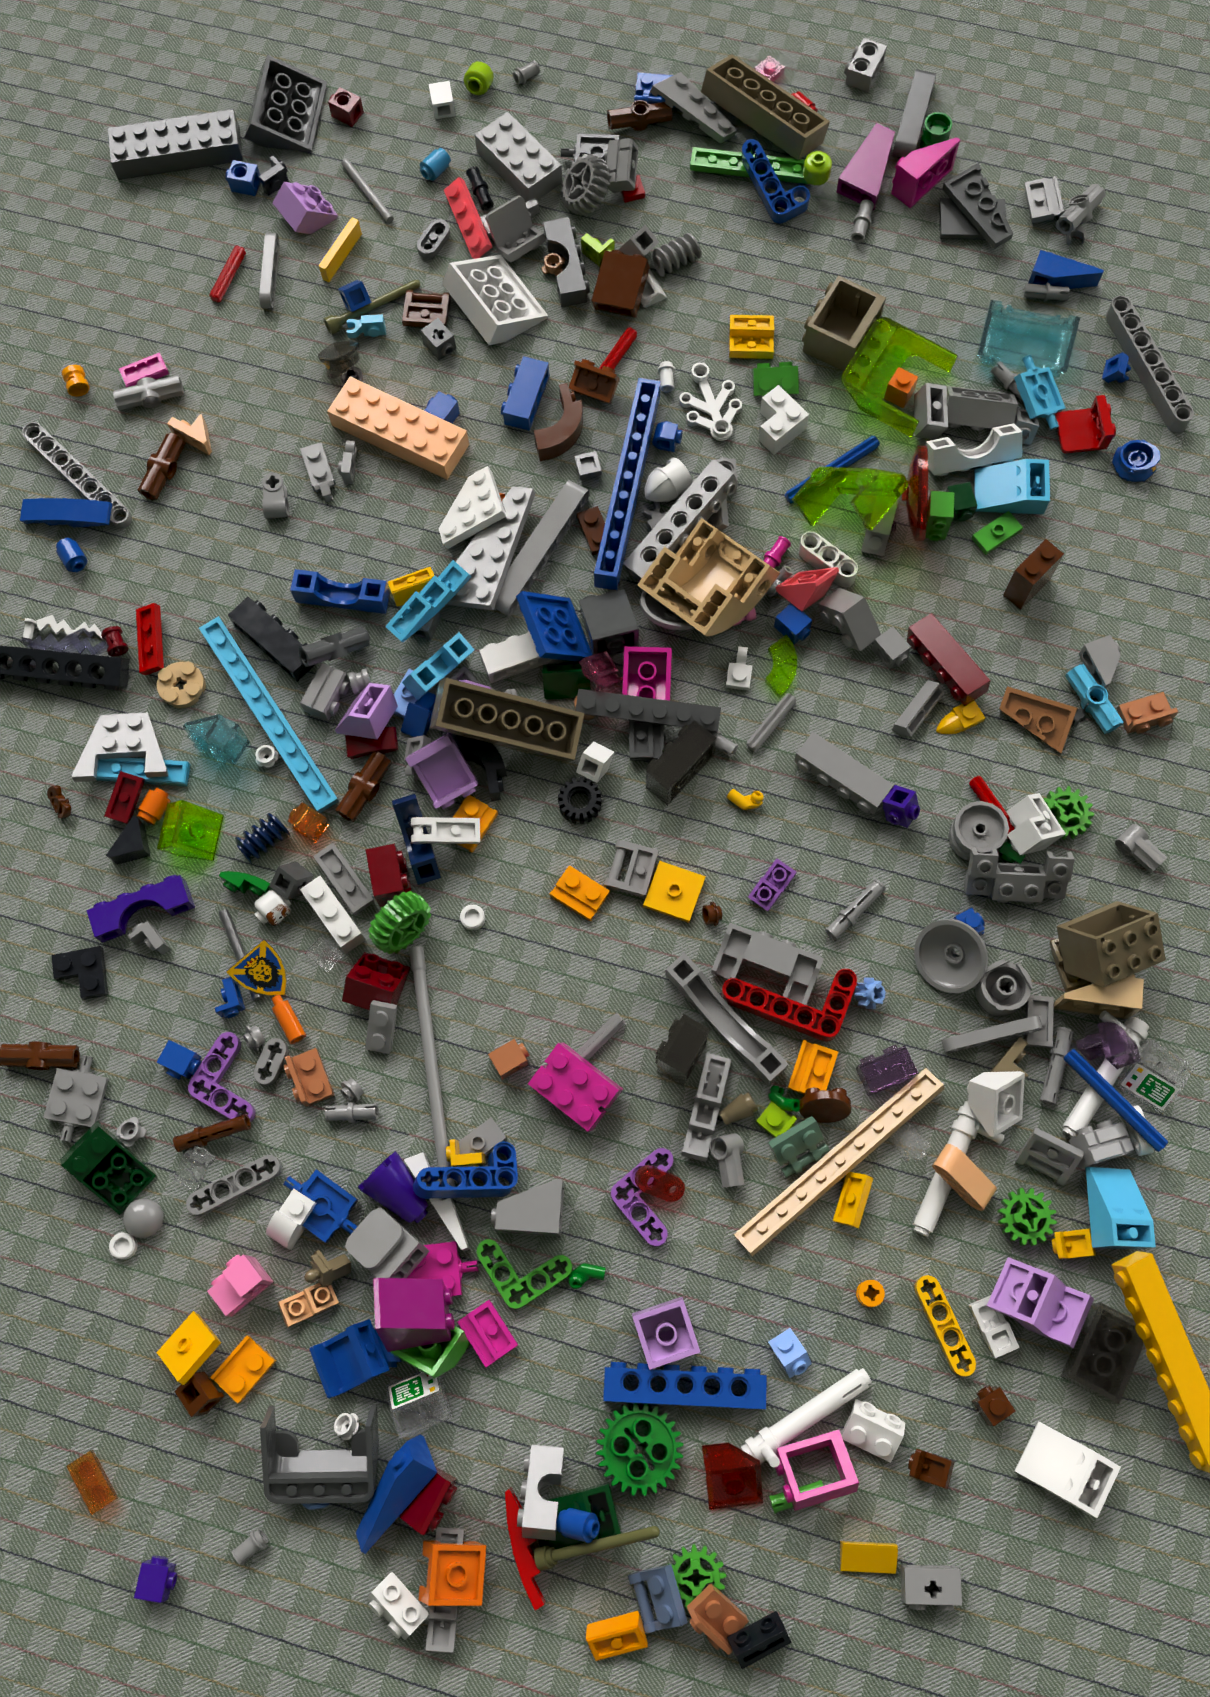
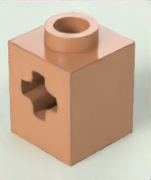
M515 1039L488 1054L502 1080L529 1065L526 1059L530 1056L523 1043L518 1045Z

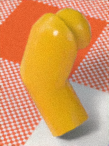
M733 788L726 798L742 810L760 807L763 803L764 795L760 791H754L751 795L743 796Z

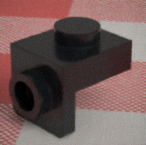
M273 155L269 157L272 168L259 176L263 190L268 196L280 190L283 182H289L286 174L288 172L286 165L283 161H278Z

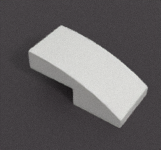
M990 1295L969 1304V1307L993 1357L997 1358L1020 1347L1009 1322L1005 1320L1003 1314L987 1306Z

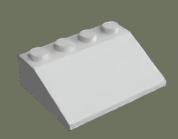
M502 255L449 263L442 284L488 345L507 342L547 319V313Z

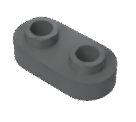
M433 220L418 239L417 249L421 257L426 259L434 258L449 239L450 227L445 220Z

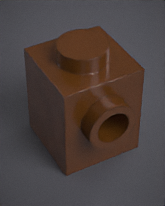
M988 1385L976 1393L978 1397L972 1400L975 1408L988 1426L994 1427L1016 1412L1000 1387L993 1386L991 1388Z

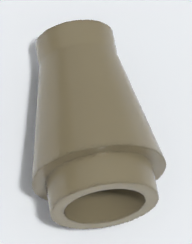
M747 1092L744 1095L741 1093L723 1110L719 1111V1114L724 1123L728 1125L732 1122L754 1116V1112L759 1109L750 1093Z

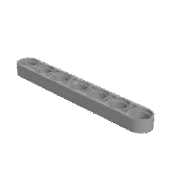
M31 422L23 427L22 434L27 442L87 500L102 501L107 498L111 499L110 522L115 527L122 529L131 524L132 516L128 509L40 424ZM33 430H39V431H40V432H39V435H38L37 437H35V438H30V437H29V433H30L31 431H33ZM46 444H54L52 450L43 451V447ZM62 457H67V458H68V461H67L66 464H64V465H58V464H57V461H58L60 458H62ZM75 471H82L80 478H71ZM89 485L97 486L93 493L86 492V488ZM118 513H126L124 520H115V516Z

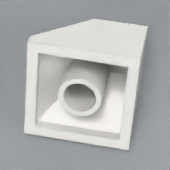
M1021 1071L983 1072L969 1080L967 1086L968 1105L989 1136L995 1137L1022 1120L1025 1073Z

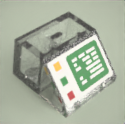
M1147 1039L1140 1044L1141 1047L1132 1057L1116 1087L1163 1114L1184 1088L1195 1066L1153 1040Z
M420 1371L386 1385L390 1412L399 1439L454 1418L440 1376L432 1378Z

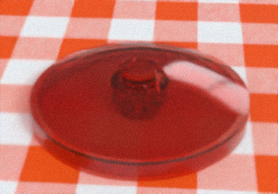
M918 445L910 463L906 487H902L901 501H906L908 522L914 541H925L928 506L927 445Z

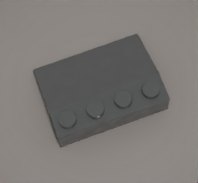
M267 55L260 70L244 138L263 147L310 153L327 82Z

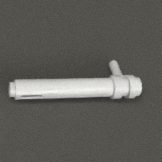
M1104 1010L1099 1015V1018L1118 1034L1113 1040L1114 1045L1097 1072L1113 1086L1131 1056L1138 1052L1141 1047L1139 1043L1148 1036L1149 1026L1136 1017H1131L1130 1020H1126L1122 1024ZM1089 1084L1062 1125L1064 1128L1062 1132L1069 1138L1078 1135L1076 1130L1088 1126L1104 1101Z
M965 1101L964 1105L960 1106L957 1112L959 1117L952 1124V1133L947 1144L957 1147L966 1155L969 1145L976 1138L977 1133L999 1144L1003 1142L1004 1135L1001 1133L995 1137L988 1135L968 1105V1101ZM936 1171L913 1223L915 1226L913 1231L925 1237H928L929 1233H933L951 1190V1186Z
M863 1368L860 1370L855 1369L771 1427H764L758 1431L759 1435L755 1438L751 1436L746 1439V1444L741 1446V1449L749 1463L754 1466L757 1463L761 1465L767 1461L771 1467H777L780 1463L776 1455L777 1448L782 1447L868 1389V1384L872 1382Z

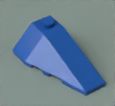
M421 1434L408 1440L400 1450L395 1452L387 1464L356 1531L361 1552L364 1554L369 1551L437 1473L425 1437Z

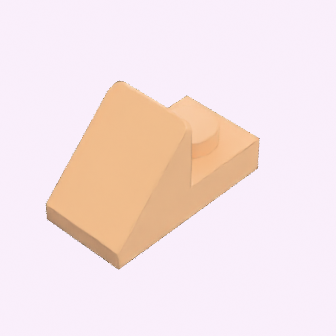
M202 414L197 417L192 425L185 420L179 421L174 417L169 420L167 424L172 433L177 434L186 443L208 455L211 454L208 428Z

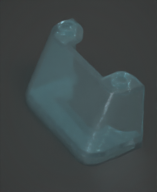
M990 300L985 314L977 357L981 358L980 362L986 364L1001 361L1002 363L1025 367L1022 358L1031 355L1035 367H1050L1053 377H1060V374L1067 372L1080 317L1069 315L1068 318L1063 317L1060 320L1061 315L1050 316L1015 309L1010 305H1007L1006 309H1004L1001 301Z

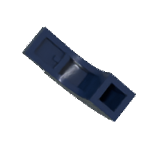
M412 794L393 800L392 805L406 844L417 885L441 878L432 844L411 843V835H413L411 818L423 817L416 795ZM423 827V834H428L426 827Z

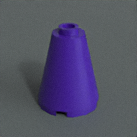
M396 1151L388 1156L357 1187L361 1192L408 1223L412 1221L419 1223L428 1214L426 1210L428 1207L427 1201L414 1193V1179Z

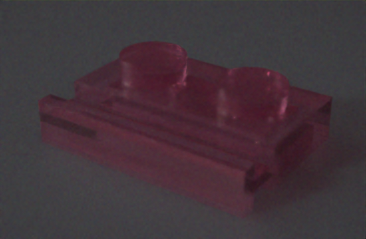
M607 651L585 657L579 661L584 676L597 685L596 691L615 686L623 681V677L619 678L616 674L618 669Z

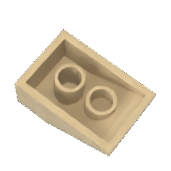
M1133 974L1105 987L1094 983L1064 993L1054 1002V1009L1100 1015L1106 1010L1116 1018L1129 1019L1142 1009L1144 979L1135 978Z

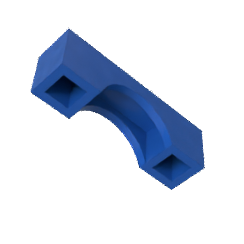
M298 569L294 571L290 588L296 603L382 614L387 612L390 597L387 581L363 578L358 583L346 584L329 580L318 572Z

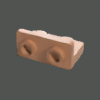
M1164 692L1127 702L1116 708L1124 721L1123 725L1127 734L1135 731L1137 734L1148 731L1155 725H1159V727L1169 725L1178 714L1177 708H1170Z
M317 1048L294 1057L290 1055L285 1057L287 1064L284 1065V1070L288 1079H293L295 1084L292 1092L297 1103L301 1102L305 1107L335 1096Z
M710 1583L686 1606L691 1616L689 1622L698 1634L704 1633L707 1635L709 1642L716 1650L721 1648L730 1655L733 1650L727 1637L741 1630L749 1620L746 1614Z

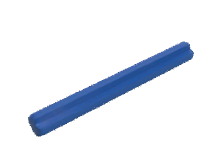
M876 436L869 437L788 490L785 498L790 504L799 500L878 448L880 445L879 440Z
M1072 1049L1064 1056V1061L1156 1151H1161L1168 1144V1141L1076 1050Z

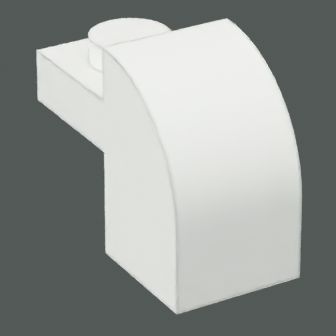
M293 1189L280 1210H276L266 1229V1235L287 1249L292 1250L305 1230V1227L302 1225L317 1203Z

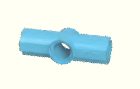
M1080 664L1066 673V679L1081 699L1082 709L1089 703L1085 711L1092 715L1104 734L1114 731L1124 723L1108 700L1107 690L1097 684L1084 664ZM1090 696L1096 697L1099 702L1093 701Z

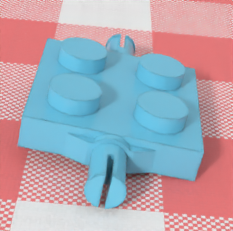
M1031 355L1025 356L1022 360L1027 371L1014 377L1017 389L1020 392L1030 419L1046 418L1050 430L1059 427L1054 414L1064 410L1065 405L1050 367H1035Z

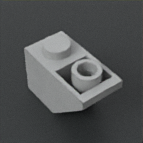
M644 225L618 250L626 255L633 256V254L645 256L659 241L649 228Z

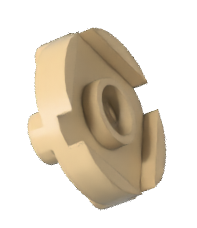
M192 662L172 663L166 668L161 669L158 673L157 691L165 703L173 705L175 708L182 709L193 706L199 701L202 692L204 693L205 678ZM179 681H187V684L183 685L184 689L180 690L176 687Z

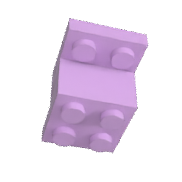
M1008 1257L987 1306L994 1311L1014 1318L1027 1330L1074 1348L1094 1298L1091 1295L1066 1286L1051 1273Z

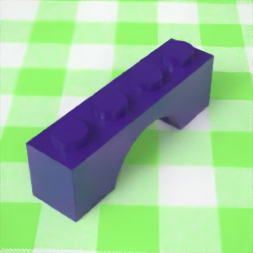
M171 875L164 878L163 882L155 885H144L139 891L134 893L120 894L117 896V899L110 902L96 903L93 908L86 910L94 937L103 943L125 935L131 916L144 907L157 906L165 909L171 916L195 908L187 881L181 875Z

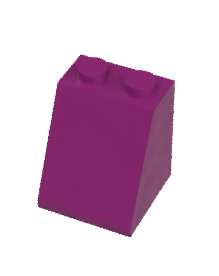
M373 1279L375 1330L387 1352L451 1341V1330L455 1329L453 1314L449 1313V1305L453 1304L451 1289L446 1288L442 1279Z

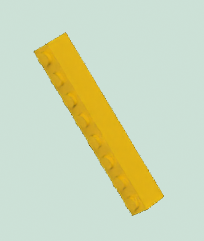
M1136 1251L1111 1264L1115 1273L1114 1279L1121 1288L1125 1297V1306L1132 1314L1136 1323V1332L1144 1342L1147 1358L1153 1364L1157 1373V1382L1167 1397L1168 1408L1175 1416L1179 1426L1178 1432L1188 1447L1190 1461L1197 1469L1210 1473V1390L1153 1254Z

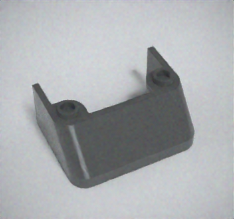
M371 1404L365 1429H361L353 1435L351 1449L299 1450L298 1439L295 1434L286 1430L276 1431L275 1406L268 1407L260 1427L264 1494L270 1502L274 1504L363 1503L371 1499L376 1484L379 1447L377 1404Z

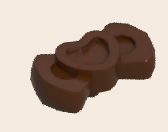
M59 785L49 787L47 796L54 811L58 813V818L65 819L71 815V805L68 804L69 799H65L62 795Z

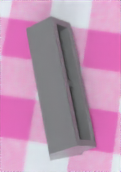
M927 680L896 721L892 730L904 738L905 736L912 737L945 693L940 683Z

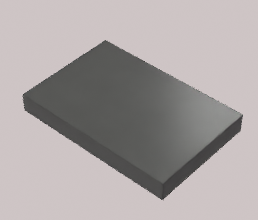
M940 198V239L986 240L951 198ZM997 199V206L1006 217L1005 199Z

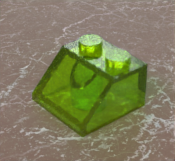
M184 800L168 803L157 849L178 857L214 861L224 815Z

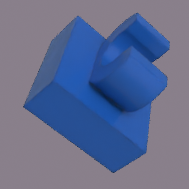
M1122 352L1106 360L1102 379L1107 383L1114 380L1123 383L1129 380V377L1125 375L1126 372L1131 370L1130 365H1128L1129 356Z

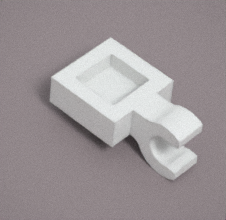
M738 646L736 663H729L726 688L749 691L752 666L746 665L748 647Z

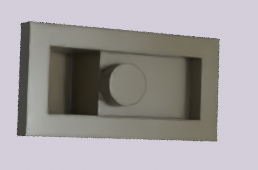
M1019 1037L990 1072L1021 1071L1025 1073L1013 1062L1018 1064L1027 1052L1023 1049L1028 1043ZM1025 1073L1024 1080L1029 1077L1027 1073Z

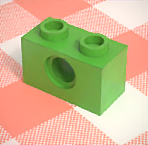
M930 492L923 513L922 538H928L932 541L946 539L954 518V492Z

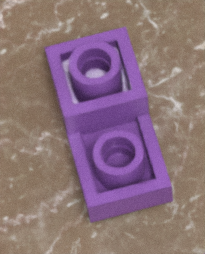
M776 858L748 898L766 911H769L797 872Z

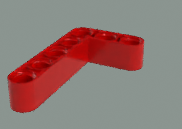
M850 969L839 970L831 983L821 1011L736 978L725 981L721 997L730 1006L818 1040L828 1042L835 1039L840 1031L857 984V976ZM841 977L847 978L851 986L842 987L838 979ZM736 987L740 994L737 997H731L727 994L726 989ZM752 996H759L763 1000V1004L761 1006H754L750 1002V998ZM838 1000L842 1004V1009L838 1011L832 1009L830 1001ZM782 1005L786 1008L787 1013L785 1015H778L774 1012L773 1007ZM799 1014H806L810 1018V1023L806 1025L801 1024L797 1016ZM823 1023L831 1024L834 1032L831 1034L823 1032L821 1025Z

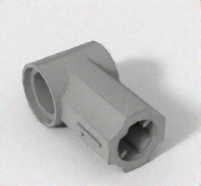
M1131 824L1115 840V845L1123 854L1133 856L1146 870L1152 873L1167 857L1148 840V834L1142 827L1137 824Z
M736 1133L715 1137L710 1143L711 1154L718 1160L723 1188L745 1184L740 1155L744 1150L743 1139Z

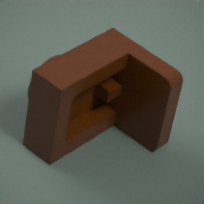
M916 1449L915 1454L913 1453L909 1459V1476L948 1489L955 1462Z

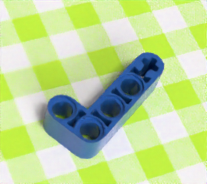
M755 139L744 142L742 146V163L771 219L775 223L781 224L804 213L809 206V190L804 186H796L785 192L761 144ZM764 170L766 173L759 175L756 171ZM771 188L776 192L771 194L767 193L766 190ZM801 197L805 201L797 202L795 198ZM778 207H782L785 209V211L777 212L775 209Z
M502 1141L497 1143L489 1155L488 1166L423 1168L419 1171L413 1183V1191L418 1197L424 1199L507 1196L511 1193L518 1180L515 1148L509 1142ZM496 1153L505 1154L507 1160H500ZM451 1178L456 1180L458 1186H450L447 1183V1179ZM473 1178L481 1179L484 1186L475 1185ZM498 1178L507 1179L509 1186L502 1185ZM427 1180V1184H429L430 1187L426 1186V1182L422 1181Z

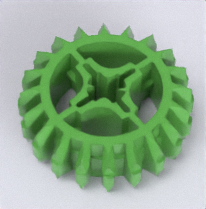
M412 891L402 892L399 896L395 895L391 901L388 900L387 904L381 907L379 913L375 914L376 918L370 923L369 938L384 953L392 954L400 952L401 949L405 950L409 944H413V941L419 938L421 932L425 931L424 927L428 925V919L431 917V908L421 895Z

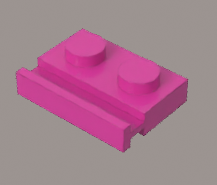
M491 1300L486 1301L457 1321L485 1368L518 1346V1343Z

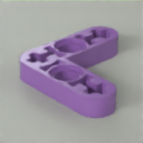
M225 1032L217 1038L188 1084V1091L194 1098L230 1119L240 1116L239 1113L231 1109L233 1105L241 1109L247 1106L246 1111L249 1113L250 1122H252L255 1117L254 1106L219 1085V1082L241 1048L240 1039L234 1033ZM232 1039L234 1047L232 1049L228 1047L225 1050L224 1041ZM220 1051L228 1057L225 1060L222 1056L216 1054V1052ZM214 1059L220 1060V1070L215 1073L210 1072L208 1069L209 1063ZM205 1081L204 1087L211 1090L212 1093L209 1096L202 1091L198 1092V1089L195 1088L198 1083L203 1084ZM221 1093L227 1094L228 1103L223 1107H218L215 1103L216 1097Z
M658 1148L620 1179L611 1190L613 1202L643 1239L653 1247H659L665 1243L668 1236L667 1229L639 1195L672 1167L673 1155L665 1148ZM658 1154L660 1156L667 1155L666 1162L668 1165L665 1167L662 1164L655 1169L658 1174L654 1176L651 1168L645 1164L650 1162L651 1166H653L657 1162L656 1156ZM645 1170L649 1173L650 1179L646 1184L641 1185L636 1182L635 1174L637 1171ZM630 1178L632 1184L637 1189H639V1191L634 1193V1190L632 1188L627 1193V1200H624L623 1198L618 1200L616 1198V1196L618 1195L617 1189L619 1187L622 1190L626 1189L629 1186V1183L625 1181ZM636 1207H643L647 1212L646 1218L641 1222L635 1221L632 1218V1210ZM651 1217L655 1220V1222L651 1223V1226L655 1230L660 1228L663 1231L660 1235L661 1241L657 1239L650 1240V1230L646 1227L642 1231L640 1228L647 1224Z

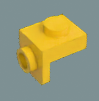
M456 1139L450 1140V1146H446V1158L453 1167H479V1165H486L485 1154L482 1152L460 1154L459 1141Z
M1091 1229L1054 1232L1055 1238H1052V1247L1054 1253L1058 1254L1059 1259L1096 1256L1095 1248H1092Z

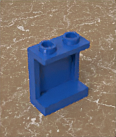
M370 1319L345 1328L346 1331L323 1343L310 1347L313 1361L328 1399L346 1393L390 1370Z

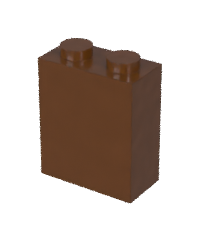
M605 250L591 300L594 309L637 318L650 269L648 260L639 254L631 256L619 250H612V252Z
M1045 539L1014 571L1003 596L1021 610L1051 580L1064 553Z

